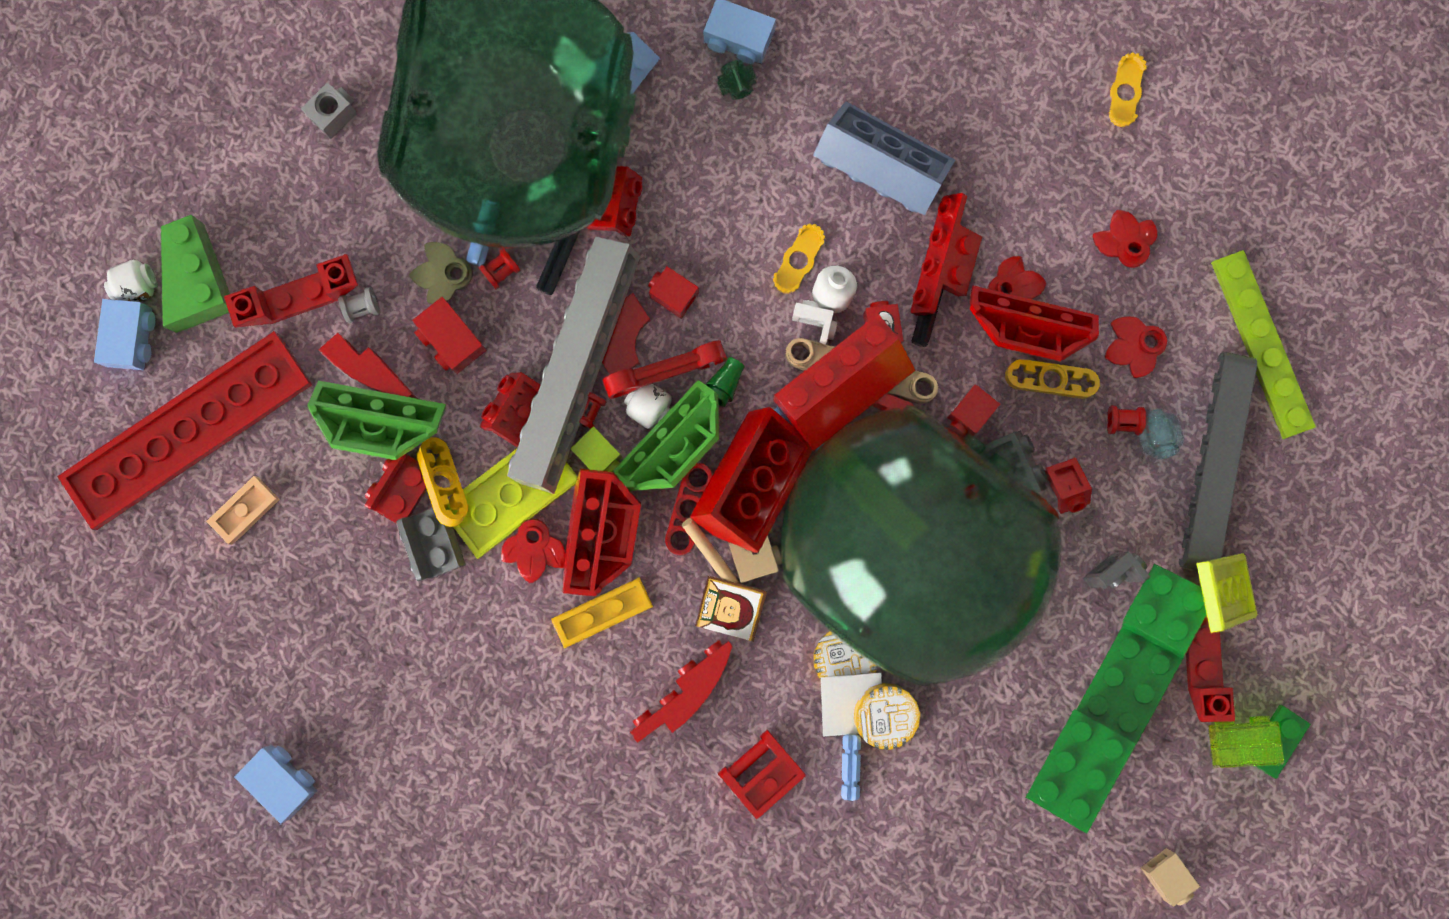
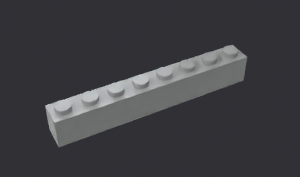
M595 237L592 247L587 251L586 264L582 275L576 281L572 302L565 310V321L560 334L554 340L553 353L549 364L543 370V380L538 394L532 400L528 421L520 432L518 448L509 462L507 476L522 485L552 494L555 493L577 433L580 418L583 416L588 401V394L593 389L640 259L639 254L630 244Z

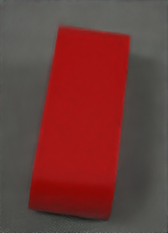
M696 463L682 478L666 533V546L671 553L677 556L689 554L695 546L690 536L689 545L683 550L675 549L672 546L671 540L673 535L678 532H684L688 535L682 527L683 522L688 518L681 515V506L688 501H693L697 504L713 476L708 466L702 463ZM694 471L706 473L708 480L704 486L694 487L690 484L689 477Z

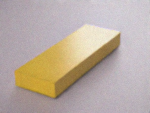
M639 577L551 620L563 647L567 648L652 608L653 605Z

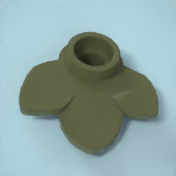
M439 242L425 243L424 249L428 262L412 270L409 273V277L418 286L428 289L427 302L429 304H433L442 296L446 301H449L456 290L463 289L469 285L473 277L472 268L467 261L457 258L450 246ZM461 269L462 276L459 279H453L451 277L453 270Z

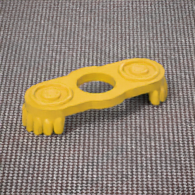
M1127 53L1121 58L1118 63L1115 82L1110 89L1112 100L1109 118L1114 125L1119 127L1129 126L1138 117L1135 114L1136 106L1142 95L1140 86L1142 74L1147 68L1145 65L1146 61L1143 60L1144 57L1138 53ZM1122 84L1131 85L1135 91L1134 98L1129 101L1122 100L1117 94L1118 87Z
M809 223L807 226L803 225L799 229V235L794 244L784 254L781 267L777 273H774L773 282L778 291L787 294L795 292L799 288L805 274L809 273L813 268L814 258L821 245L824 244L825 239L824 231L821 230L820 226ZM795 252H802L808 258L807 265L802 269L793 268L789 262L790 256Z

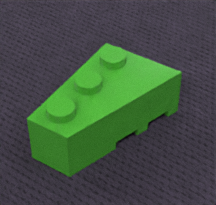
M189 215L161 226L163 327L178 333L229 313L224 296L229 295L230 292L205 225L193 215Z

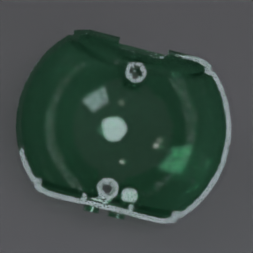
M406 0L403 4L396 43L397 62L388 111L384 110L377 149L381 177L387 179L388 185L400 200L427 223L450 236L469 243L502 249L529 248L560 241L591 225L594 219L600 220L612 198L618 157H624L625 148L629 144L631 126L628 125L630 116L633 115L636 94L630 93L632 86L630 75L634 56L632 38L629 33H624V27L614 14L599 0Z
M906 405L903 410L898 407L865 416L841 429L818 448L802 469L790 492L783 515L780 550L783 567L782 574L787 586L797 600L820 624L849 648L883 670L910 683L929 686L931 684L957 681L980 673L1003 660L1021 645L1037 626L1052 599L1060 571L1062 540L1060 525L1057 523L1060 519L1058 512L1045 497L1013 475L1011 471L1013 467L1010 462L997 453L992 457L984 452L985 444L970 433L965 438L960 433H955L927 411ZM969 485H975L978 488L976 493L974 491H969L968 494L965 493V489Z

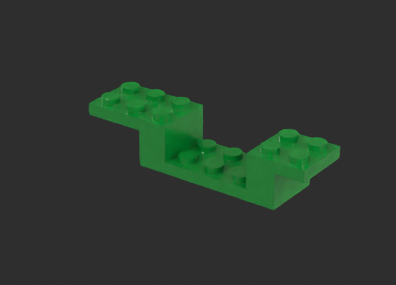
M1155 563L1149 572L1150 578L1143 583L1122 621L1121 630L1077 710L1074 709L1025 797L1086 834L1089 832L1117 778L1123 771L1207 615L1202 587Z

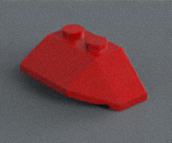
M972 286L970 311L997 347L1061 362L1097 340L1099 336V315Z
M580 468L574 488L562 593L596 596L602 591V588L615 580L632 564L641 502L614 472Z

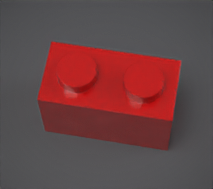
M443 296L412 320L418 327L414 332L415 335L426 347L431 344L438 353L434 358L445 371L451 368L458 374L487 351Z

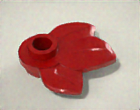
M1117 210L1111 218L1110 230L1093 233V242L1105 256L1118 257L1124 266L1136 268L1148 260L1150 246L1156 241L1158 231L1152 220L1138 223L1136 217L1131 213ZM1134 247L1138 249L1139 252L1132 253L1129 250V248Z
M1012 256L998 266L997 276L989 282L987 289L1002 292L1001 286L1007 289L1008 294L1034 299L1044 291L1046 281L1037 272L1025 271L1021 256Z
M1128 316L1113 320L1110 324L1118 338L1106 350L1105 359L1116 365H1130L1133 378L1148 375L1155 368L1157 356L1162 354L1167 347L1165 332L1157 326H1145L1137 317ZM1150 336L1155 339L1156 344L1154 347L1146 345V337Z
M528 519L520 525L516 535L506 539L502 546L501 558L502 562H517L520 575L527 582L533 583L541 577L546 565L564 568L565 549L560 540L550 536L549 528L543 521ZM529 531H536L539 539L532 541L528 538L527 533Z

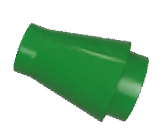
M729 357L726 363L705 384L718 394V406L725 407L728 402L733 401L741 373L745 368L739 360Z

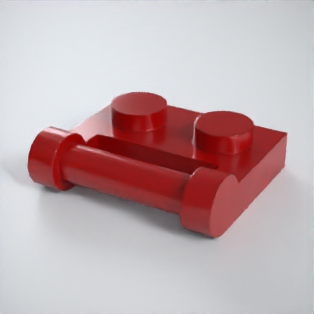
M768 730L760 735L762 739L728 769L724 767L718 772L721 779L756 820L806 777L804 771ZM771 749L776 757L742 786L736 778Z

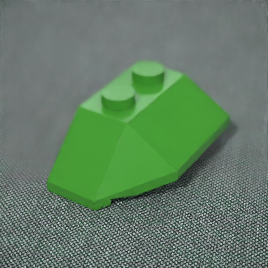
M318 380L308 402V409L331 448L397 460L437 433L446 404Z
M698 380L612 472L617 475L630 491L674 488L719 440L718 394Z

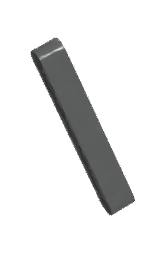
M1224 351L1220 353L1217 359L1220 365L1218 373L1214 374L1211 390L1214 393L1212 404L1208 406L1205 423H1208L1206 435L1203 434L1199 453L1202 454L1201 465H1197L1194 485H1196L1195 497L1191 496L1188 516L1191 518L1189 528H1185L1182 548H1185L1183 560L1179 559L1180 567L1197 571V563L1222 557L1257 370L1256 358Z

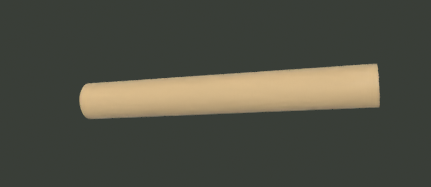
M691 518L685 520L682 527L719 577L741 584L697 523Z

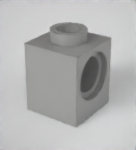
M328 82L301 108L305 115L330 139L357 114L351 105L354 99L342 87L336 91ZM331 105H338L335 112L326 114L327 109Z

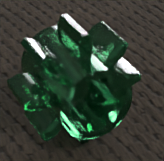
M734 60L721 67L722 75L717 76V83L723 96L730 93L732 100H738L753 92L752 85L757 83L755 80L757 77L752 64L744 67L742 60Z

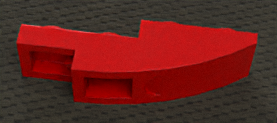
M720 640L716 641L704 651L707 655L706 658L698 664L691 660L678 670L681 676L676 679V683L682 689V692L677 694L673 690L659 701L662 705L660 709L653 714L646 710L632 721L636 727L630 733L637 743L663 723L674 733L702 706L719 681L728 662L732 649L729 641L724 644Z

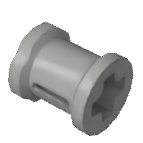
M371 287L365 288L363 293L349 297L342 295L338 298L341 312L348 323L354 322V318L371 313L374 316L380 314L377 299Z

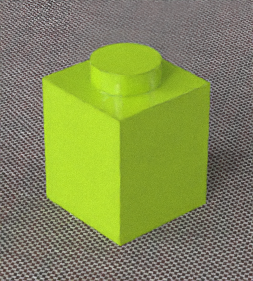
M594 426L570 448L590 470L612 472L620 464L618 461L622 458L621 454Z

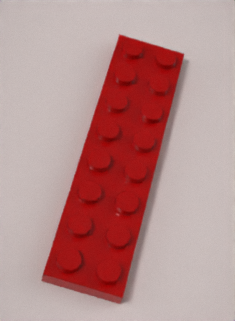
M273 331L57 477L91 530H98L313 384L280 335Z

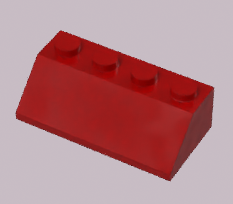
M876 314L774 394L773 401L812 450L815 451L916 370L899 338L882 317Z
M771 407L749 411L690 518L713 536L758 553L813 451L795 427Z

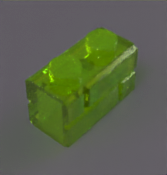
M1270 716L1249 717V723L1235 724V721L1214 722L1215 725H1208L1213 768L1283 765L1284 756L1279 722H1270Z

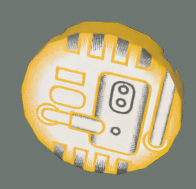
M852 627L836 628L827 632L819 640L813 653L814 668L820 680L821 677L876 673L878 668V652L873 641L864 632Z
M881 683L870 687L864 692L865 694L855 705L854 722L858 733L867 744L877 749L892 750L903 746L913 738L919 727L920 711L916 700L907 690L896 684Z

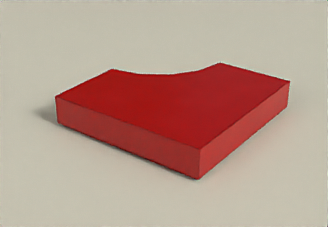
M634 293L628 295L624 300L602 361L609 375L623 369L634 368L640 364L636 354V340L641 329L650 322V318Z

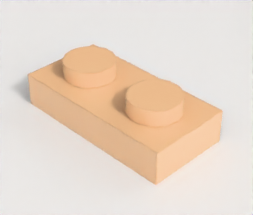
M253 476L206 522L227 544L233 545L280 499L259 477Z

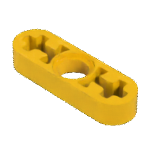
M1019 359L1012 362L1005 372L1006 382L1010 387L1017 390L1085 399L1094 395L1100 387L1098 375L1093 370L1087 368ZM1021 366L1024 373L1034 374L1036 373L1035 368H1039L1040 371L1037 375L1038 386L1033 385L1035 378H1025L1022 380V383L1018 382V377L1014 376L1012 372L1017 371ZM1055 371L1060 376L1058 387L1050 388L1044 383L1043 377L1045 372ZM1067 372L1071 373L1069 380L1077 381L1083 375L1087 376L1086 380L1092 383V387H1088L1083 392L1080 385L1070 384L1068 386L1069 390H1065L1068 383Z
M430 437L422 442L417 452V461L437 520L445 526L454 527L463 521L468 512V504L448 445L440 438ZM429 449L432 450L433 454H439L436 461L432 453L427 454ZM438 475L446 477L450 481V487L442 488L438 486L434 481V477ZM448 504H450L452 510H458L456 515H453L451 510H446Z

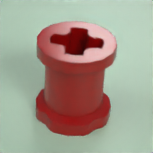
M504 248L499 250L500 255L487 265L481 264L478 267L496 290L500 287L499 283L513 272L518 273L521 271ZM505 264V266H504L503 268H501L498 272H496V273L494 274V272H495L497 269H499L502 265Z
M589 392L588 401L579 423L588 429H591L593 426L595 427L593 422L601 406H605L607 401ZM592 402V406L587 416L585 417L584 413L589 403Z
M1116 405L1109 407L1107 415L1108 434L1122 431L1134 432L1135 435L1142 436L1146 427V411L1144 407H1138L1136 410L1118 409Z

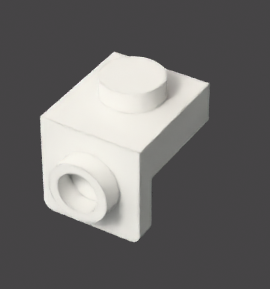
M804 300L802 304L796 302L792 321L822 327L819 343L826 345L827 339H834L837 321L832 320L834 311L820 308L817 302Z

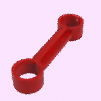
M716 340L703 344L690 352L637 369L628 368L606 376L602 381L609 399H614L632 393L643 386L696 369L704 370L710 368L709 363L714 362L715 365H718L728 358L721 340Z

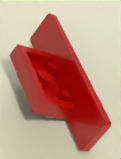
M964 193L943 196L938 206L937 218L929 238L930 243L925 260L921 266V275L917 289L913 295L910 313L916 316L935 313L942 289L958 297L967 295L982 236L960 225L967 201V195Z

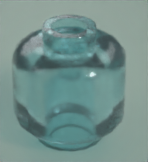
M1162 409L1146 413V426L1142 433L1139 434V440L1144 453L1154 456L1155 459H1165L1180 452L1179 448L1185 441L1178 417L1173 413H1164Z

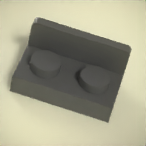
M1021 430L979 447L1005 506L1047 489L1045 482H1048L1047 474L1041 464L1036 465L1031 454L1035 452L1033 443L1027 434H1022Z
M433 508L417 515L397 520L399 536L404 543L410 560V568L417 581L436 578L466 565L453 527L441 524L437 520Z
M1127 551L1111 554L1083 579L1090 588L1105 589L1108 586L1115 588L1124 580L1128 583L1145 582L1150 578V575L1145 571L1147 565L1143 559L1136 553L1131 554Z

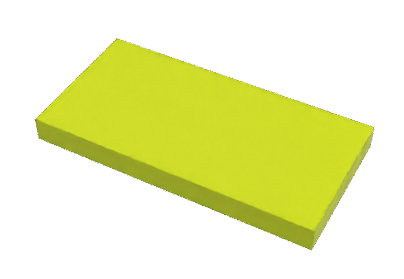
M517 449L463 489L468 504V512L463 521L453 528L477 559L481 558L519 529L524 521L532 519L576 485L578 476L567 462L554 494L522 485L507 476L510 459ZM450 504L446 507L447 510L453 512V515H456L458 510H452Z
M1244 553L1197 563L1211 632L1224 631L1258 616Z

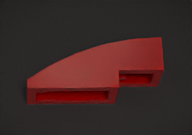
M336 333L318 349L333 365L368 388L378 392L418 399L371 348L368 347L360 354L345 337Z

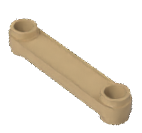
M797 338L788 344L786 359L791 366L805 371L834 347L804 338ZM796 346H803L808 350L809 356L805 360H797L792 356L791 350ZM915 371L889 391L888 394L925 404L937 395L938 384L933 376ZM916 382H927L931 387V394L928 396L918 394L915 388Z

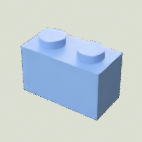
M716 0L703 31L704 43H707L708 48L717 53H724L726 50L737 54L736 57L744 63L753 64L755 61L762 64L775 32L776 19L726 0Z
M102 299L94 362L111 368L144 370L145 363H148L151 358V346L148 344L149 331H153L156 322L152 308L141 302Z
M269 745L263 747L234 778L282 824L290 820L318 790L313 786L315 781L307 771L303 769L298 771L289 762L292 758L284 748Z

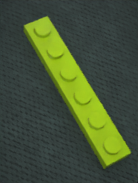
M1244 250L1214 260L1211 264L1249 357L1256 358L1257 360L1256 375L1282 439L1316 428Z

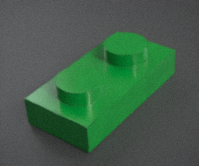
M1279 705L1245 760L1270 777L1277 779L1311 724L1285 706Z

